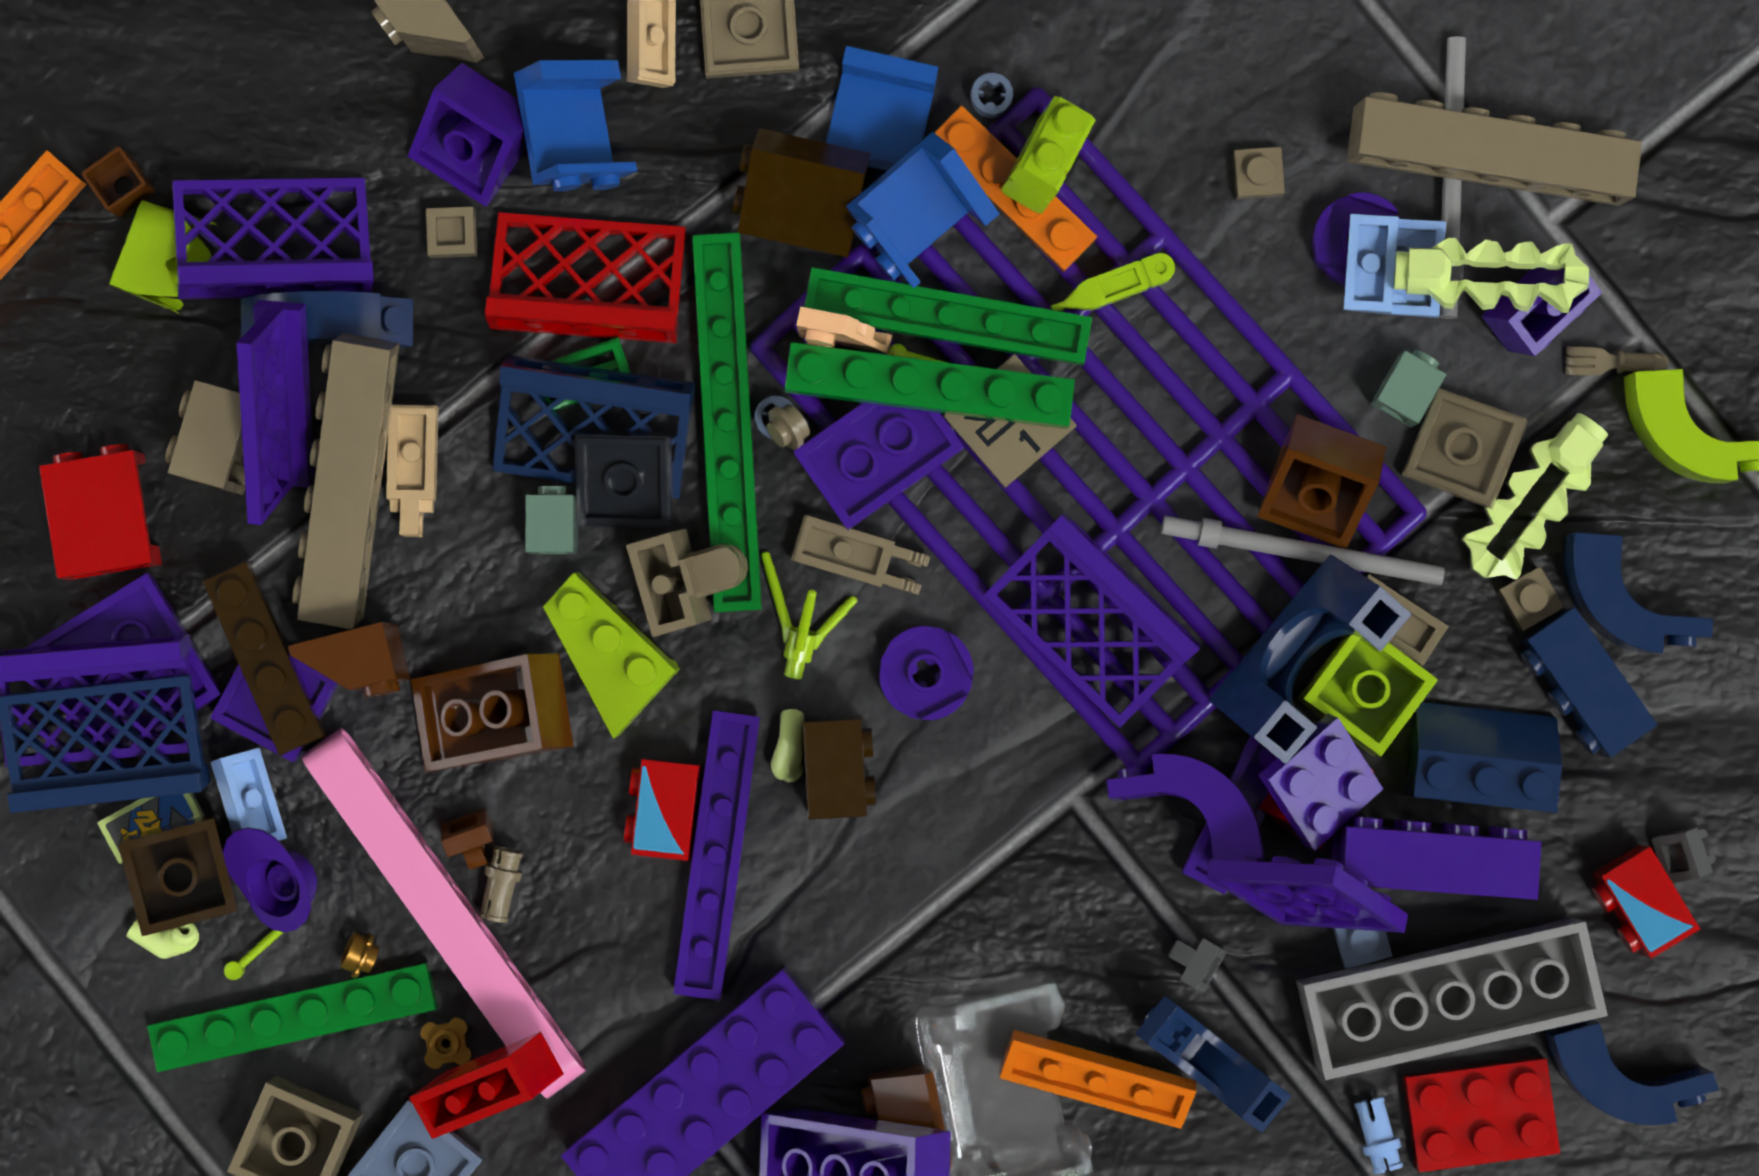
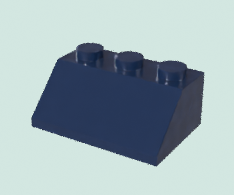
M1422 702L1413 713L1404 795L1557 813L1562 773L1557 717Z

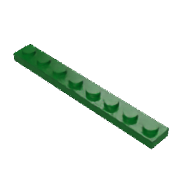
M740 233L692 235L710 547L719 544L735 545L744 553L748 565L746 578L738 586L713 594L714 613L762 610Z

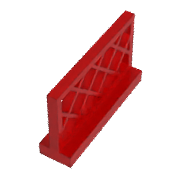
M498 212L490 293L486 299L485 317L489 328L677 344L686 227ZM508 227L528 228L537 240L517 255L506 243ZM538 229H547L549 231L543 235ZM562 231H573L581 238L584 244L564 259L550 241ZM586 233H596V234H595L594 236H592L591 238H589ZM610 234L621 235L631 246L613 262H610L596 246ZM632 236L643 237V238H641L638 242H636L635 239H634ZM656 238L675 239L674 254L659 266L643 250L644 247ZM544 246L559 264L538 280L523 262ZM591 250L605 268L585 283L572 269L571 265ZM506 252L512 260L504 266ZM638 254L652 272L632 287L617 269L634 255ZM517 267L533 283L520 295L501 294L503 278ZM672 267L670 280L664 273ZM565 270L580 288L567 299L554 298L544 286ZM612 274L627 292L613 303L601 302L592 289ZM659 278L670 290L669 307L648 305L638 293ZM540 291L544 297H535L533 295ZM587 295L591 301L580 299ZM632 298L637 302V304H626Z

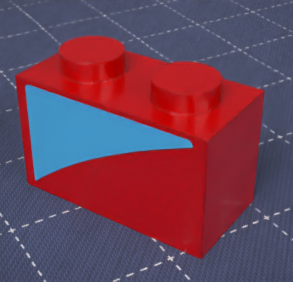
M642 759L641 768H632L629 796H637L635 815H627L624 831V843L632 844L631 855L684 861L691 859L701 765Z
M1637 845L1591 873L1597 886L1592 888L1596 899L1607 913L1612 910L1622 925V927L1617 929L1618 935L1632 954L1638 951L1639 955L1652 959L1700 930V927L1651 847Z

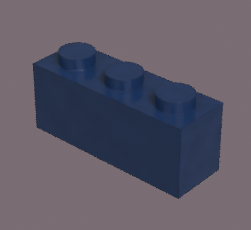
M1575 607L1563 609L1519 640V643L1525 650L1520 654L1522 660L1536 677L1541 674L1553 689L1548 692L1550 700L1562 715L1570 714L1580 728L1575 734L1583 747L1591 755L1597 752L1600 757L1611 758L1658 725Z

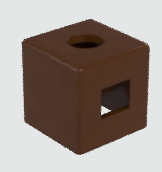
M121 147L115 148L81 173L105 209L119 218L139 205L142 200L145 201L156 192V189L134 158ZM123 177L130 178L133 182V190L126 195H121L116 190L117 181Z

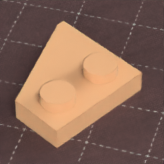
M800 306L797 330L799 337L805 338L807 341L806 344L835 348L836 344L888 354L892 335L875 332L874 327L861 323L847 315Z

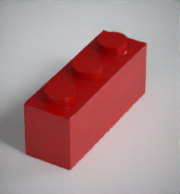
M539 1032L441 1073L409 1098L431 1139H434L532 1100L564 1073L542 1032Z

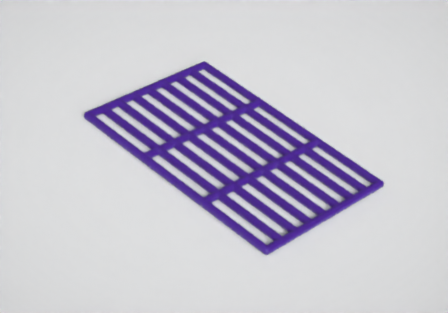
M1034 87L987 130L999 142L1002 141L1018 158L1027 140L1016 128L1034 111L1037 110L1042 114L1052 98L1044 89ZM1086 138L1078 156L1150 234L1129 253L1073 190L1063 182L1056 197L1098 236L1094 243L1114 263L1115 266L1111 270L1135 261H1141L1143 258L1157 254L1163 248L1274 369L1276 374L1255 391L1160 286L1152 289L1149 288L1147 291L1142 292L1141 294L1242 404L1221 423L1113 304L1091 311L1066 309L1064 311L1066 313L1088 316L1094 311L1207 436L1188 454H1185L1087 346L1085 363L1081 366L1082 369L1172 468L1151 486L1074 400L1072 401L1071 419L1077 425L1075 431L1135 495L1137 500L1116 517L1054 448L1043 455L1039 461L1102 529L1093 540L1106 552L1116 544L1225 664L1229 671L1208 689L1184 663L1172 677L1195 702L1177 719L1173 720L1151 696L1138 710L1160 734L1138 752L1094 702L984 596L990 589L988 585L904 493L898 495L888 504L1127 768L1146 767L1147 771L1153 766L1152 754H1166L1217 708L1208 700L1244 657L1137 541L1130 531L1149 513L1161 525L1164 515L1180 518L1166 503L1165 499L1181 484L1186 482L1226 527L1256 532L1199 468L1221 450L1264 497L1271 477L1234 436L1255 418L1279 446L1282 447L1290 428L1269 405L1289 387L1322 423L1359 437L1360 435L1098 148ZM968 214L964 215L953 225L1024 305L1052 310L1051 305ZM863 242L858 244L849 253L848 257H844L830 270L853 275L863 266L875 279L903 283L898 277L893 281L878 265L875 259L878 257L877 253L879 251L875 245L869 249ZM932 244L917 256L949 292L979 297ZM1037 248L1073 289L1089 279L1075 262L1063 273ZM807 291L759 333L749 345L751 353L784 389L788 365L772 347L792 329L798 334L797 320L800 306H805ZM875 329V332L885 333L883 330ZM929 339L950 363L978 366L959 344ZM892 340L890 347L895 344ZM1005 352L1009 358L1014 355L1013 353ZM1016 354L1032 374L1051 376L1038 362L1040 358ZM788 393L822 431L838 421L817 397ZM953 430L969 454L1043 534L1056 520L1018 478L1004 489ZM1383 462L1378 485L1404 513L1383 531L1364 512L1356 528L1369 543L1361 552L1382 556L1388 553L1420 524L1427 515L1423 504ZM942 465L927 475L930 481L1009 568L1023 555ZM1293 530L1303 541L1333 546L1331 543ZM1172 536L1255 629L1263 635L1274 620L1207 547L1198 546L1197 540ZM1057 549V551L1064 557V554L1059 549ZM1248 550L1292 599L1305 585L1278 555ZM1070 561V574H1083ZM1029 562L1018 574H1031V563ZM1064 566L1055 574H1064ZM1356 570V571H1358L1359 573H1361L1362 575H1363L1364 573H1366V572H1364V571ZM1065 580L1037 581V608L1065 607V600L1060 596L1065 590ZM1085 580L1099 596L1098 587L1090 580ZM1022 581L1031 591V581ZM1104 594V602L1106 603V605L1108 607H1117ZM1031 596L1017 608H1031ZM1115 613L1133 633V621L1124 613ZM1019 614L1027 623L1032 620L1031 614ZM1052 614L1065 628V614ZM1071 614V636L1076 641H1099L1096 634L1077 614ZM1139 628V640H1151ZM1082 647L1100 667L1099 647ZM1105 647L1106 674H1131L1116 656ZM1146 647L1164 668L1172 661L1159 647ZM1134 680L1113 681L1132 702L1134 700ZM1139 683L1140 694L1145 688Z

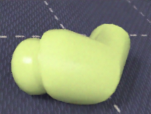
M796 709L784 710L780 714L779 739L770 762L771 770L775 777L788 783L797 781L804 769L801 762L803 757L804 714Z
M136 920L126 935L127 938L162 959L190 952L199 941V933L194 923L142 937L138 920Z

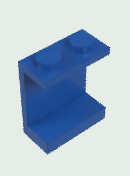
M846 46L842 62V76L826 143L871 153L867 175L875 176V182L923 140L939 67Z
M539 60L514 73L533 185H552L553 191L559 192L580 188L581 184L592 183L593 190H606L620 186L621 178L637 172L636 162H613L600 89L621 79L618 60Z
M934 132L930 133L846 206L857 221L851 227L854 233L869 249L875 245L881 253L875 260L882 270L893 281L900 276L913 288L921 282L908 264L969 212L986 226L1000 214L955 149Z

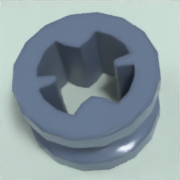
M986 73L974 82L971 90V104L980 116L988 119L998 118L1010 109L1013 100V88L1007 78L998 73ZM987 85L992 90L1000 87L1004 92L1000 94V100L1003 103L999 106H996L993 102L984 105L979 99L983 98L984 91H981L982 87Z
M770 396L758 404L755 410V422L763 436L772 439L762 421L763 417L768 418L765 410L773 405L780 408L787 404L794 406L788 399L782 396Z

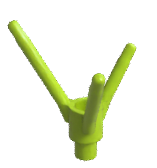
M764 551L761 553V558L781 623L783 641L786 643L783 654L787 658L784 675L793 679H802L805 663L811 662L813 650H817L827 634L857 603V598L851 595L815 632L809 630L817 593L815 590L810 589L804 602L799 628L792 626L770 553Z

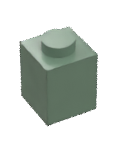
M1414 350L1412 354L1404 351L1397 356L1370 405L1411 428L1419 424L1447 374L1437 369L1439 362L1430 355L1419 350Z
M540 486L538 487V495H526V553L578 554L576 496L566 495V487Z

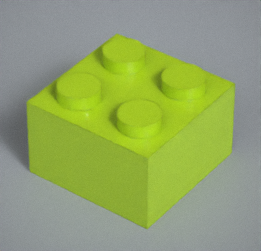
M1344 635L1297 697V700L1321 718L1327 714L1338 717L1354 743L1370 755L1381 757L1438 679L1389 642L1380 652L1356 635Z

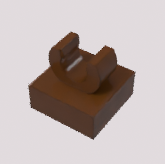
M486 808L442 823L441 843L447 857L463 852L469 870L488 864L486 859L488 852L485 844L493 841V823Z

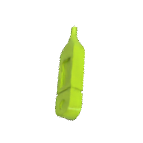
M1163 253L1154 254L1141 259V261L1132 262L1083 281L1064 301L1051 305V309L1055 311H1061L1066 308L1091 311L1147 291L1149 288L1152 289L1167 283L1174 275L1175 263L1170 256Z

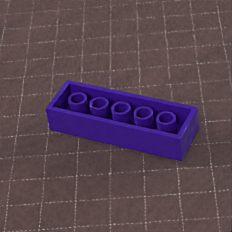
M784 965L568 1146L562 1153L561 1158L576 1176H688L841 1048L845 1043V1037Z

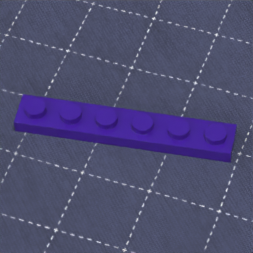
M715 710L712 713L673 994L713 1000L722 999L761 719L758 716Z

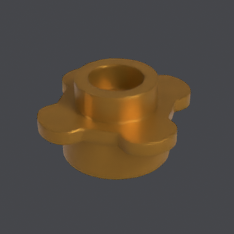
M453 1018L449 1023L439 1025L435 1022H428L422 1027L421 1037L426 1040L427 1054L424 1057L427 1066L432 1069H438L444 1063L455 1062L458 1065H462L470 1060L472 1052L467 1047L466 1036L468 1026L463 1019ZM443 1039L450 1041L451 1044L448 1048L442 1046Z

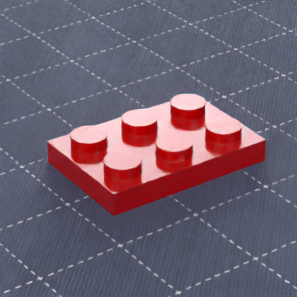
M1545 1057L1402 1075L1415 1169L1419 1173L1561 1154L1548 1062Z

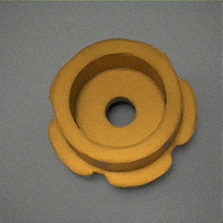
M353 932L345 947L340 961V968L351 971V977L356 978L361 970L369 973L375 963L379 946L372 944L373 934L369 933L364 936Z

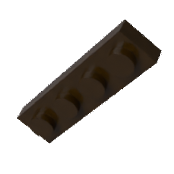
M244 562L202 581L279 756L325 737L324 729L290 656L251 564Z

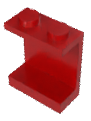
M117 444L101 447L100 456L83 458L82 452L62 453L53 456V464L39 466L57 579L75 580L162 565L159 546L150 544L138 464L146 463L145 454L135 450L129 451L128 444Z

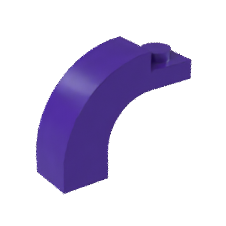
M1152 754L1154 774H1147L1146 767H1132L1117 770L1118 778L1107 779L1108 796L1112 801L1168 795L1192 802L1202 812L1208 823L1213 859L1230 860L1231 855L1240 854L1253 857L1259 861L1265 860L1260 826L1251 805L1234 783L1212 766L1186 756Z

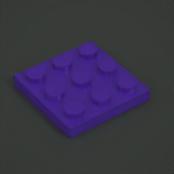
M146 573L25 648L186 635L187 632L152 574ZM190 639L192 653L188 655L196 711L221 697L223 691ZM177 668L157 670L151 678L177 675ZM136 671L134 673L143 678L148 671ZM121 673L109 674L103 683L126 681L129 679ZM101 674L87 675V677L95 683ZM63 677L54 688L81 686L82 684L74 677ZM53 678L44 680L48 685L53 680ZM179 687L161 688L158 692L169 700ZM144 691L139 692L145 698L148 696ZM115 693L112 697L122 704L127 695L125 693ZM91 696L97 703L101 700L97 696ZM180 697L174 703L179 709H181ZM77 698L65 699L73 708L79 702ZM153 699L151 700V702H152L154 705H156L158 708H160V709L163 708V707H162L160 704H158L155 700H153ZM132 700L126 709L134 714L140 705ZM105 704V705L103 706V707H104L105 709H107L110 713L113 714V713L115 712V711H114L110 706H108L107 704ZM86 705L79 711L85 718L92 712ZM144 709L138 718L148 726L155 716ZM168 711L166 712L167 715H169L171 718H174V716L171 713H169ZM98 714L92 720V723L99 729L107 722ZM121 715L118 717L122 722L127 723V720ZM73 719L70 722L77 729L81 726ZM159 721L152 730L157 734H161L167 725ZM111 725L105 734L114 739L119 730ZM133 725L130 727L139 735L142 733ZM85 729L83 733L90 739H93L94 736ZM124 735L118 744L120 746H128L134 742ZM97 742L102 748L107 747L102 742ZM104 761L98 769H103L109 764Z
M1240 854L1231 855L1230 860L1210 859L1206 878L1280 925L1405 933L1408 914L1392 904L1390 896L1375 892L1367 887L1368 882L1365 879L1351 876L1343 871L1344 865L1337 861L1318 858L1314 860L1313 865L1301 864L1299 861L1288 857L1275 856L1272 858V862H1260L1253 857Z

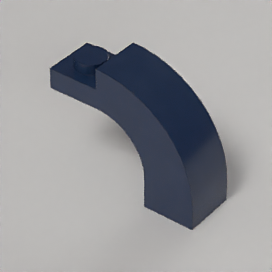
M347 291L281 292L241 298V337L254 325L253 306L259 300L306 304L308 345L332 344V340L342 333L398 342L400 343L399 348L413 346V299L382 297L381 293Z
M1576 532L1564 535L1563 567L1568 591L1582 617L1604 638L1625 649L1646 654H1662L1664 651V636H1667V645L1696 647L1697 639L1712 638V618L1660 615L1644 609L1632 599L1625 588L1621 575L1623 536Z
M1166 996L1156 1007L1148 1012L1144 1023L1135 1033L1146 1044L1178 1066L1240 1118L1261 1133L1264 1132L1291 1097L1287 1091Z
M1588 1020L1544 1031L1552 1060L1568 1086L1583 1100L1617 1119L1640 1125L1675 1123L1678 1120L1673 1103L1677 1102L1678 1107L1694 1106L1706 1101L1705 1094L1719 1090L1714 1072L1702 1066L1652 1080L1642 1081L1625 1077L1612 1062L1601 1025L1597 1021Z

